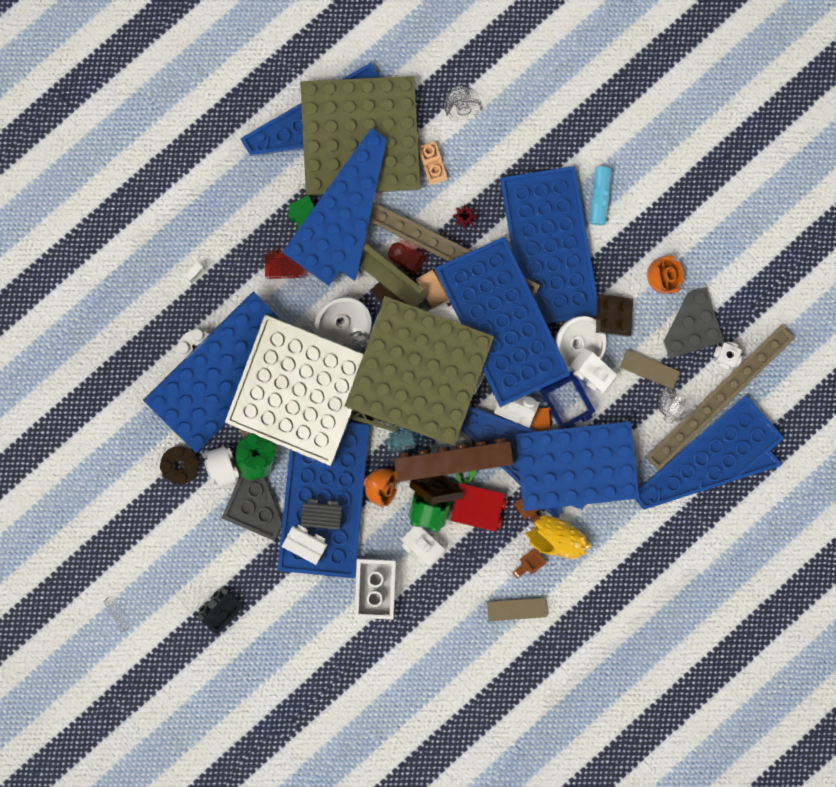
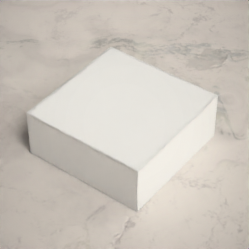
M197 262L184 276L192 283L204 271V268Z

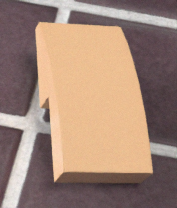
M436 141L418 146L429 185L448 180Z
M433 270L416 279L417 284L424 289L427 295L426 300L431 309L449 300Z

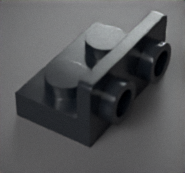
M222 587L220 590L215 591L212 599L199 609L197 617L218 635L244 606Z

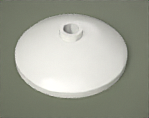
M338 297L324 304L317 313L314 325L315 333L349 348L356 349L367 339L371 331L372 321L368 309L362 302L352 297ZM339 318H343L342 322H337Z
M573 317L564 323L557 334L555 343L568 370L575 372L570 365L583 348L593 352L601 360L604 356L606 335L596 333V320L591 317Z

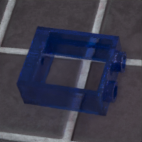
M574 371L570 373V376L539 390L559 429L575 428V423L580 420L584 423L592 419V414L596 412L578 378L573 374ZM572 382L587 411L563 424L548 394Z

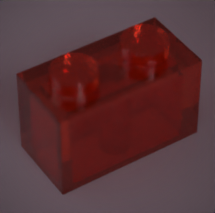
M271 250L269 254H264L266 279L304 278V268L283 253H280L279 250Z

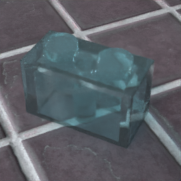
M411 430L388 433L389 438H386L387 450L392 451V455L415 450Z

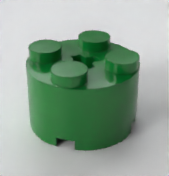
M249 434L243 438L237 446L234 458V465L237 468L238 474L248 480L266 477L272 469L275 446L269 440L255 434Z
M414 492L408 517L411 520L410 524L415 527H427L431 531L439 532L446 525L451 502L432 505Z

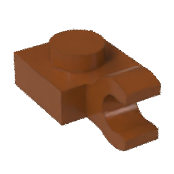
M522 498L514 503V506L524 520L529 517L534 525L535 521L541 520L536 513L540 509L524 511Z
M534 548L520 559L523 565L513 571L512 574L516 579L527 571L532 575L547 562L537 549Z

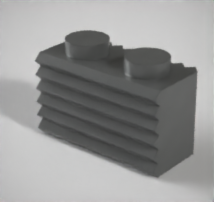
M308 499L307 503L303 502L301 526L340 530L342 506H338L339 502L327 501V505L319 504V500Z

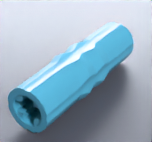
M598 166L595 169L590 224L606 225L612 170L609 167Z

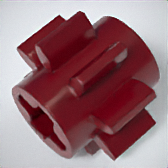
M464 204L461 210L457 207L456 211L458 214L453 215V218L457 219L455 225L461 224L463 229L468 224L473 226L471 219H476L477 217L472 215L474 208L469 210L466 208V204ZM463 213H466L468 217L466 221H463L461 217Z

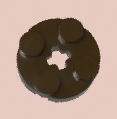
M175 446L163 454L160 470L167 481L173 484H186L196 477L199 463L196 454L187 447ZM182 460L184 462V469L176 470L175 462Z

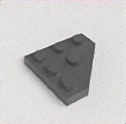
M706 287L687 293L663 341L669 360L724 342Z
M239 476L222 519L275 541L282 526V521L265 478L248 480Z

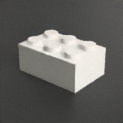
M357 559L354 618L393 620L396 561Z

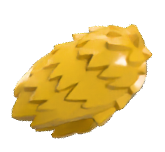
M552 516L540 517L541 520L534 522L537 528H532V531H528L525 534L530 540L529 543L541 553L567 559H577L581 555H586V551L591 547L590 542L586 540L585 534L577 527L575 528L571 523Z

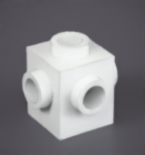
M724 342L721 346H717L713 356L716 357L714 363L718 364V367L721 369L732 370L735 366L740 365L743 358L740 355L742 350L733 342ZM729 352L733 354V357L728 358L726 356V353Z

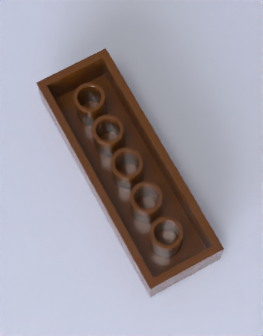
M502 438L495 439L494 444L482 441L476 442L474 447H469V444L456 445L454 450H450V447L437 448V452L431 453V449L417 451L418 455L412 456V452L398 454L399 458L394 459L397 482L514 465L512 441Z

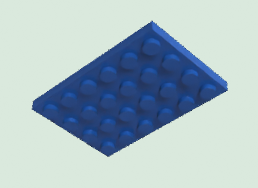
M631 421L515 434L524 511L639 499Z

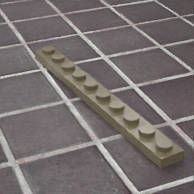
M373 202L369 219L370 223L448 262L471 252V250ZM525 278L533 297H535L540 285Z
M780 325L645 458L658 471L663 468L795 338L783 325Z

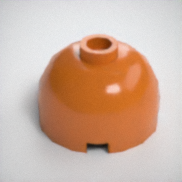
M667 255L657 258L648 267V283L654 291L660 294L676 293L681 289L679 288L680 284L684 282L682 265L679 261L676 262L673 256Z
M380 468L365 478V493L370 502L382 508L392 502L397 492V489H394L395 483H399L397 482L396 471Z

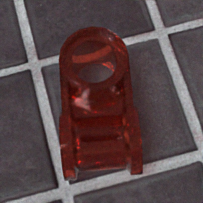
M399 242L393 243L388 252L390 260L413 274H417L426 259L421 253ZM400 249V254L395 256L393 250Z

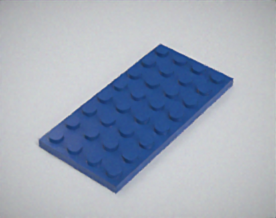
M575 166L500 178L512 253L523 276L540 285L534 299L546 324L568 321L577 316L595 317L597 313V292Z
M505 236L435 268V272L460 323L494 336L482 371L500 408L571 375Z
M254 291L143 399L195 453L226 424L225 420L264 315L267 314L280 319Z
M348 423L331 466L290 449L277 571L355 578L370 425ZM308 499L319 500V504L327 505V501L339 502L338 506H342L340 530L304 527L308 529L307 534L313 537L317 534L325 538L324 543L327 544V547L317 565L282 547L292 526L296 528L298 525L301 526L303 502L307 503Z

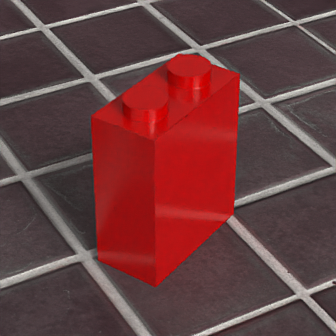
M459 483L458 488L464 492L463 498L455 500L450 522L496 532L497 528L500 529L503 519L499 517L501 509L505 510L507 499L504 498L505 494Z

